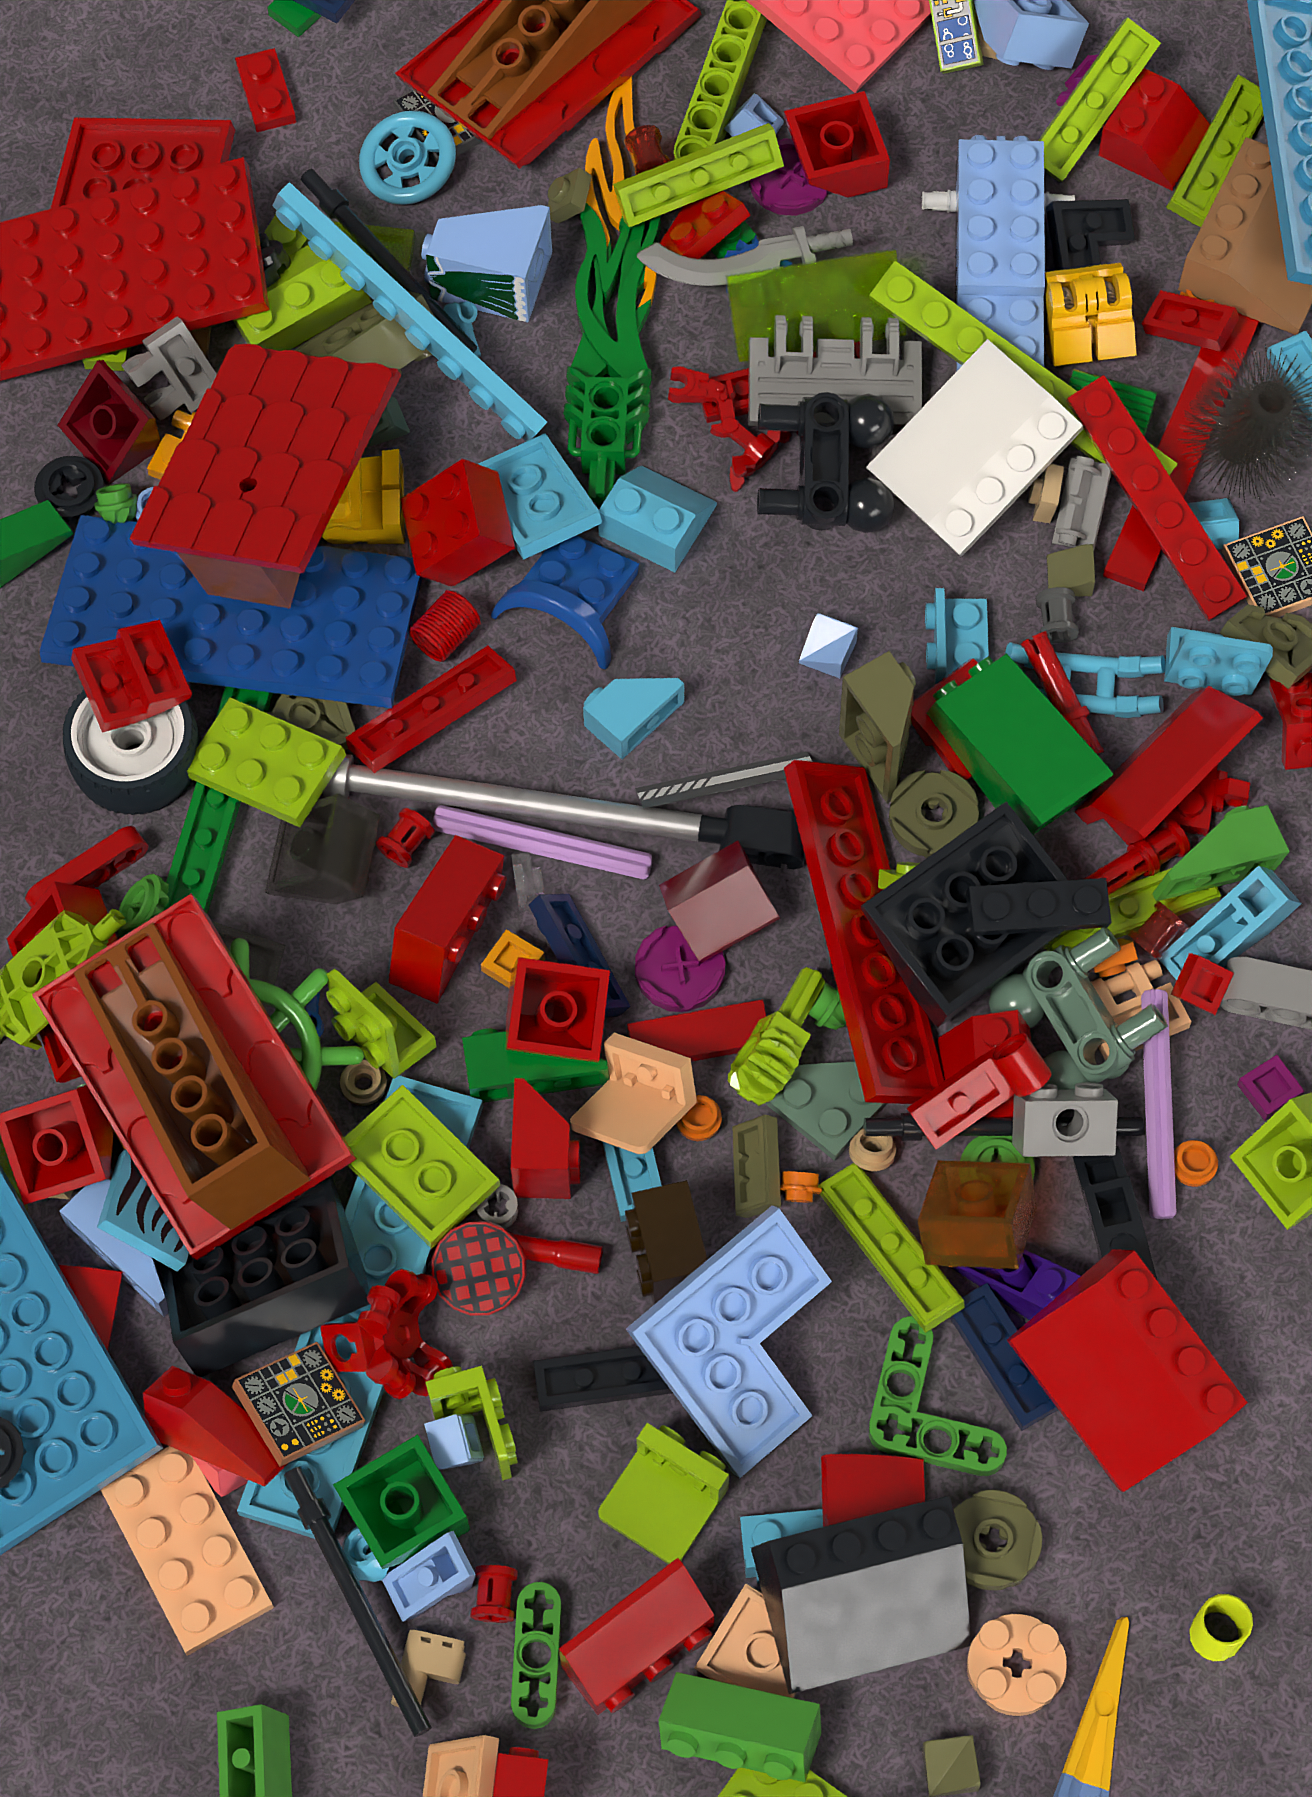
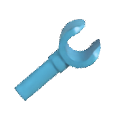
M469 301L445 305L443 310L477 345V350L474 354L480 357L481 353L472 322L477 317L476 306Z

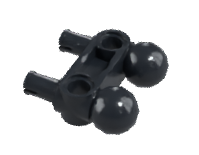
M830 392L818 393L813 397H803L802 401L798 402V405L760 403L758 408V430L796 431L797 436H800L799 485L797 490L759 488L757 493V515L796 516V520H800L801 525H807L819 531L829 530L834 526H845L846 524L853 530L863 533L878 531L885 527L893 517L895 505L892 493L881 481L869 477L856 480L848 485L849 442L863 449L878 447L886 442L893 433L895 425L891 406L882 397L870 393L856 396L848 401L846 398H841ZM820 412L829 414L834 420V425L829 427L821 426L814 419V414ZM817 496L827 497L832 501L834 509L826 512L819 510L815 506L813 498Z

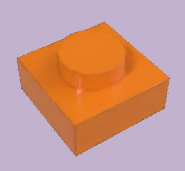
M1123 938L1116 939L1121 950L1089 971L1093 973L1099 972L1100 977H1108L1124 972L1126 970L1125 963L1138 960L1134 943Z

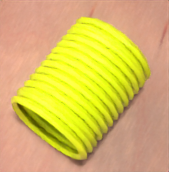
M1217 1594L1209 1598L1193 1619L1189 1630L1190 1641L1195 1651L1203 1658L1211 1661H1224L1234 1656L1251 1634L1253 1627L1252 1613L1247 1604L1239 1597L1230 1594ZM1219 1612L1229 1616L1238 1628V1640L1222 1642L1215 1639L1208 1633L1205 1627L1204 1615Z

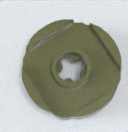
M925 770L910 774L897 785L892 794L888 822L894 837L905 849L927 859L978 822L979 810L976 793L966 780L950 771L940 770V774L933 772L925 774ZM927 806L933 810L938 806L944 809L942 812L943 820L939 822L928 821L925 819L926 812L923 809Z
M984 1490L973 1494V1497L964 1500L954 1508L963 1542L966 1583L983 1590H1003L1019 1585L1036 1566L1042 1549L1041 1527L1038 1520H1035L1033 1514L1027 1509V1505L1019 1497L1000 1490ZM990 1528L998 1529L999 1538L1006 1540V1546L998 1547L996 1552L987 1551L986 1545L979 1542V1535H988Z

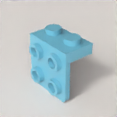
M1171 627L1167 635L1164 682L1177 683L1181 687L1188 689L1210 686L1232 696L1252 695L1273 657V647L1270 644L1228 638L1221 634Z

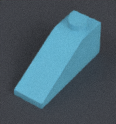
M1258 866L1165 950L1158 959L1176 980L1189 952L1224 967L1230 958L1238 957L1268 935L1302 903L1273 870Z

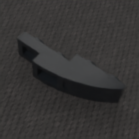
M1116 1146L1115 1155L1073 1156L1074 1168L1096 1241L1099 1260L1112 1249L1135 1250L1157 1280L1130 1177L1126 1173L1119 1146Z

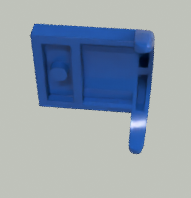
M576 535L546 549L524 579L507 590L500 598L491 613V618L496 620L503 611L516 607L532 608L551 614L578 632L595 654L598 666L601 669H607L611 661V650L602 623L636 578L639 563Z

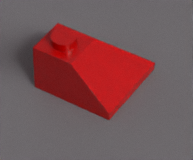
M518 957L512 968L506 1012V1050L598 1063L600 1060L610 970Z
M1018 1010L971 1016L938 1038L939 1062L944 1081L1015 1034L1025 1033L1031 1041L1030 1027ZM1014 1095L983 1117H1013Z

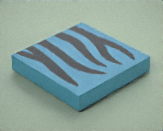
M125 1149L118 1156L97 1228L178 1271L186 1264L189 1252Z

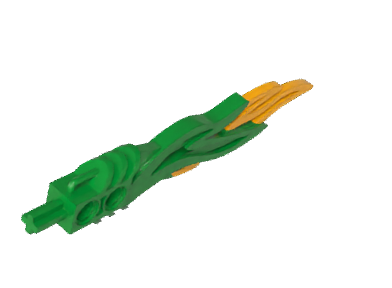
M632 76L621 86L614 89L606 116V141L613 166V184L624 180L622 157L615 139V121L621 104H623L626 143L636 175L658 167L654 148L649 146L643 155L636 136L633 122ZM593 138L587 151L585 171L592 175L584 211L579 213L587 251L575 284L577 317L582 338L572 365L567 367L566 378L569 385L565 387V397L568 403L564 404L563 414L569 424L568 451L573 456L581 457L582 473L589 474L588 496L593 502H596L598 507H601L615 485V474L625 475L627 458H634L640 453L642 430L650 416L648 404L651 398L649 386L652 381V371L648 369L639 334L652 306L657 273L643 264L637 258V253L654 243H658L662 215L650 220L645 239L647 221L632 227L627 226L623 220L614 186H612V191L610 192L606 182L598 138ZM593 175L596 176L608 218L611 224L621 232L613 253H611L609 233L596 201ZM594 271L596 280V295L594 306L591 311L589 305V291L592 274ZM621 273L616 310L618 340L616 342L610 337L606 327L603 301L604 304H607L611 299ZM645 289L644 295L637 308L639 293ZM603 406H613L612 408H609V409H603V408H601V407H603ZM577 436L581 439V448H576ZM633 441L632 449L627 450V445ZM603 442L611 443L607 446L598 445Z

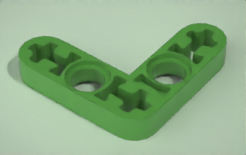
M913 1316L900 1319L894 1324L890 1334L870 1418L869 1438L872 1445L877 1450L887 1454L924 1459V1463L977 1476L996 1474L1002 1468L1007 1455L1005 1441L997 1432L917 1412L932 1349L933 1332L931 1329L925 1333ZM909 1329L917 1330L918 1339L925 1341L924 1344L918 1343L915 1345L911 1363H921L920 1368L907 1361H902L905 1341L898 1338V1336H907ZM894 1356L901 1361L893 1362L891 1361V1359ZM904 1373L910 1376L915 1384L913 1392L904 1397L892 1394L887 1386V1381L892 1375ZM888 1419H894L897 1421V1429L911 1433L912 1423L919 1424L915 1448L907 1446L910 1436L895 1434L893 1441L883 1439L884 1431L877 1429V1426H885ZM942 1430L950 1437L951 1446L946 1452L941 1454L930 1452L923 1442L924 1436L929 1431ZM959 1434L968 1436L965 1442L967 1447L976 1449L980 1448L982 1441L991 1443V1451L998 1454V1458L990 1457L987 1464H982L978 1462V1454L968 1450L963 1451L962 1459L954 1458L959 1447Z

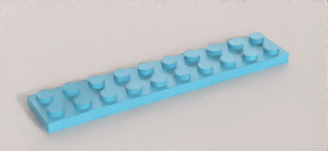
M402 1076L392 1079L385 1100L401 1085H404L469 1149L483 1109V1101L481 1099ZM357 1176L345 1209V1215L365 1269L369 1291L372 1286H385L389 1276L400 1269L413 1271L416 1275L425 1274L434 1247L431 1249ZM371 1305L364 1306L328 1323L357 1322L360 1313L370 1310ZM321 1326L300 1334L295 1351L318 1342L325 1353ZM339 1334L337 1336V1351L343 1359L349 1360L351 1354L357 1351L355 1342H349L343 1335ZM336 1372L366 1420L363 1427L289 1462L265 1487L248 1480L237 1509L239 1516L315 1539L311 1529L305 1530L297 1514V1510L300 1507L284 1477V1474L289 1470L301 1466L317 1499L323 1498L331 1514V1518L328 1521L335 1532L344 1504L333 1484L356 1471L384 1392L383 1384H377L372 1381L366 1372Z

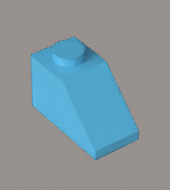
M679 678L614 679L604 689L602 687L595 689L585 700L583 707L584 726L619 758L624 759L684 703V683Z

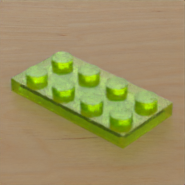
M887 249L725 275L737 361H749L750 337L768 338V357H774V322L776 315H785L788 323L786 352H801L799 326L802 316L813 317V350H816L818 339L854 340V343L859 342L862 317H871L874 325L872 341L887 339L885 337V326L888 318L895 317L870 300L869 295L893 262L897 261L896 250ZM899 321V336L907 335L906 325Z

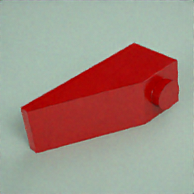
M171 1366L143 1392L145 1417L161 1443L264 1487L287 1465L279 1467L248 1413L211 1381Z

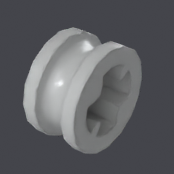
M502 1184L476 1208L480 1221H490L505 1229L516 1221L519 1213L517 1197L514 1191ZM497 1197L498 1203L501 1198L506 1199L505 1208L507 1213L501 1217L497 1216V1212L494 1213V1216L488 1215V1201Z

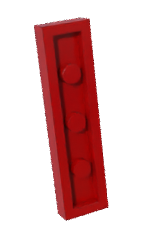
M487 645L346 736L348 749L373 773H376L516 682L515 669Z

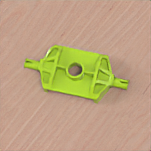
M111 909L99 923L92 925L81 915L63 910L0 969V1040L6 1035V1037L22 1046L39 1050L42 1047L37 1034L49 1022L32 994L106 948L108 939L126 924V920H123L125 917L121 912Z

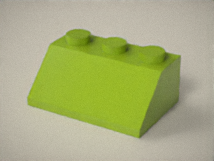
M307 245L289 255L291 263L288 269L283 263L277 270L281 278L267 288L270 310L234 319L233 322L247 344H255L265 349L278 351L291 350L370 304V297L362 289L357 291L349 286L340 274L342 270L330 259L325 261L318 257Z

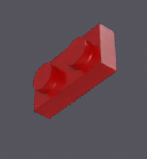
M275 48L236 57L237 70L256 133L297 123Z
M1160 290L1142 321V326L1145 334L1221 352L1239 320V315L1236 307Z

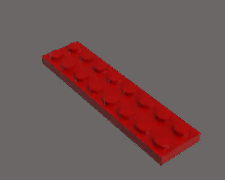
M793 760L784 767L785 776L865 1102L913 1104L942 1084L944 1078L928 1015L909 992L861 909L865 902L883 890L878 888L879 869L891 870L865 767Z

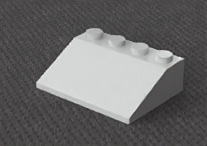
M987 339L866 468L955 553L962 557L1083 430V425L1051 394Z

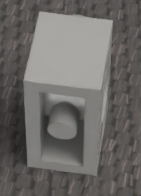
M1091 1082L1075 1084V1089L1057 1090L1056 1085L1046 1083L1030 1095L1018 1097L1014 1094L1012 1145L1023 1157L1115 1155L1118 1100L1106 1089H1103V1085ZM1066 1109H1074L1072 1121L1064 1127H1056L1058 1115Z

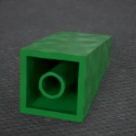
M1007 653L995 662L990 656L986 657L968 671L971 678L960 686L953 680L933 694L936 702L927 711L929 718L944 736L995 809L1007 801L1032 835L1092 795L1114 775L1109 767Z

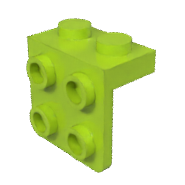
M336 969L326 974L329 979L327 983L329 991L326 992V996L332 1005L334 1017L331 1021L335 1030L344 1040L349 1041L352 1039L363 1050L365 1059L375 1069L382 1067L395 1079L437 1047L435 1036L377 982L373 983L363 992H360Z
M482 1365L462 1371L461 1367H450L435 1373L433 1380L425 1382L434 1419L438 1420L455 1414H470L482 1410L502 1481L511 1479L510 1465L517 1464L518 1461L509 1424L499 1426L498 1420L505 1418L496 1379L486 1380Z
M646 1423L636 1438L637 1452L599 1507L598 1515L603 1523L665 1563L670 1564L676 1558L682 1561L729 1489V1474L724 1472L726 1468L724 1463L715 1456L705 1451L698 1455L683 1446L685 1440L674 1430L664 1425L657 1429Z

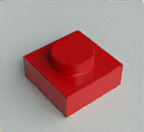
M1189 952L1170 995L1207 1013L1216 1015L1234 973L1199 955Z

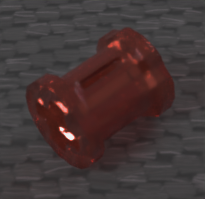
M654 125L637 127L625 137L626 148L629 152L633 153L636 162V175L670 162L669 157L663 153L660 145L662 140L661 132Z
M1157 901L1153 905L1155 911L1137 931L1131 930L1128 936L1159 962L1163 958L1161 952L1179 931L1185 933L1189 927L1164 904Z

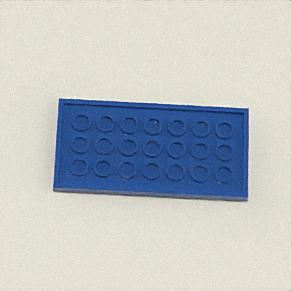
M80 515L39 651L41 662L74 667L71 660L74 648L116 639L118 629L160 620L187 682L392 708L410 633L409 628L412 624L422 577L416 575L413 558L317 546L304 573H300L291 607L284 608L208 595L177 552L143 547L132 543L130 536L137 522L125 521L124 523L117 522L113 524L111 521H104L100 517Z

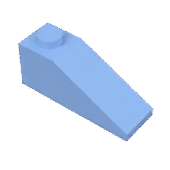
M106 1179L85 1186L60 1210L66 1226L114 1271L122 1272V1278L165 1317L168 1314L166 1295L154 1259L97 1228L111 1181Z

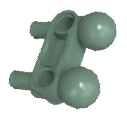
M1105 927L1074 948L1060 945L1053 951H1044L1037 954L1023 973L1008 975L991 990L989 998L991 1013L1018 1010L1030 1028L1036 1026L1044 1015H1047L1067 1049L1058 1050L1043 1058L1052 1072L1051 1078L1047 1083L1056 1085L1057 1090L1075 1089V1084L1082 1082L1099 1084L1105 1079H1114L1121 1076L1128 1069L1129 1064L1135 1060V1048L1168 1027L1164 1016L1154 1004L1148 1005L1120 1025L1115 1023L1088 978L1089 970L1121 950L1114 935ZM1061 966L1063 971L1061 982L1051 988L1048 982L1050 972L1055 967ZM1106 1042L1109 1046V1056L1104 1063L1097 1065L1095 1051L1100 1044Z

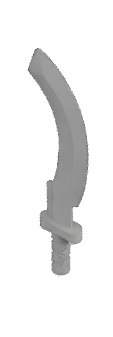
M804 226L792 228L793 235L762 239L759 241V246L754 249L721 259L689 258L679 255L659 243H654L638 252L637 258L651 270L677 282L698 286L725 285L766 274L778 268L783 260L801 257L804 265L816 264L814 252L852 246L853 238L850 229L818 234L817 236H806Z

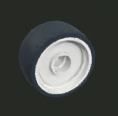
M84 689L81 694L76 696V700L72 702V706L68 709L63 724V749L72 777L90 800L101 808H106L108 811H114L118 814L141 815L168 806L169 803H173L176 798H179L187 790L192 781L188 776L187 770L200 744V736L196 720L186 701L145 720L102 733ZM140 745L138 748L126 750L129 746Z

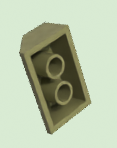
M407 291L433 315L422 294ZM372 298L370 299V304L330 326L295 349V351L301 352L304 355L317 357L334 356L356 363H378L388 368L398 369L400 374H402L401 368L413 360L415 362L421 361L432 355L426 348L425 350H420L415 347L405 336L406 330L394 318L391 321L384 318L374 308V300Z
M890 651L843 676L839 736L860 766L865 767L867 776L887 804L891 802L892 794L899 784L908 745L909 729L912 724L911 711L914 705L913 692L916 685L915 678L909 667L904 662L898 664Z

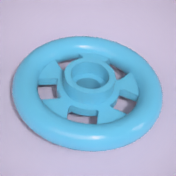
M403 111L388 116L369 132L362 144L359 155V169L363 182L370 192L388 203L407 205L423 201L439 191L449 179L456 159L455 142L448 127L437 117L429 113ZM415 128L429 132L424 142L411 137ZM394 134L398 139L390 145L388 151H385L381 144L387 137ZM429 152H439L436 167L427 166ZM414 155L410 162L403 164L407 156ZM387 163L393 175L382 180L376 169ZM419 175V184L407 188L403 187V179Z

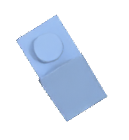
M450 1531L386 1574L382 1581L402 1622L416 1618L447 1596L468 1591L472 1588L476 1574L454 1531Z

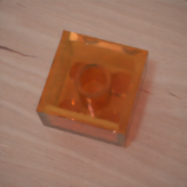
M938 1160L918 1218L925 1265L1019 1269L1037 1209L1030 1163Z

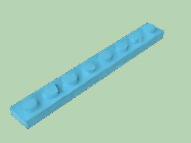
M290 182L277 194L272 206L277 210L275 213L278 219L287 228L293 231L298 229L310 240L308 245L318 257L325 261L330 259L342 270L340 274L349 286L357 291L362 289L374 300V308L387 320L391 321L394 318L406 330L405 336L415 347L420 350H425L426 348L438 359L437 365L440 370L453 380L458 378L470 389V397L485 410L491 408L502 419L501 425L511 436L516 439L523 438L525 441L534 438L547 423L540 414Z

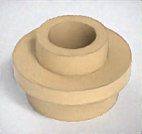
M362 1060L361 1063L348 1065L344 1069L340 1078V1087L348 1101L356 1105L365 1106L377 1102L383 1096L387 1087V1079L381 1067L375 1069L367 1060ZM360 1078H369L372 1081L370 1088L360 1090L355 1087L357 1080Z
M861 1129L850 1142L849 1155L858 1167L868 1171H880L888 1168L894 1162L896 1146L891 1136H864V1129Z

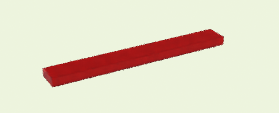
M1239 313V320L1221 352L1201 347L1157 448L1178 463L1170 477L1183 498H1185L1260 324V321ZM1133 505L1104 569L1103 577L1144 592L1162 550Z

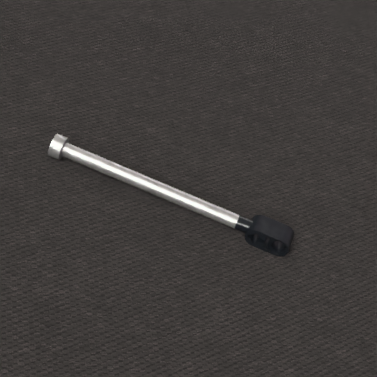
M346 754L323 791V796L347 799L349 792L353 791L719 844V851L738 840L751 864L781 868V864H786V869L795 870L802 868L805 862V853L794 812L734 805L726 809L725 818L653 807L643 808V806L383 768L373 773L367 766L355 765L353 755Z

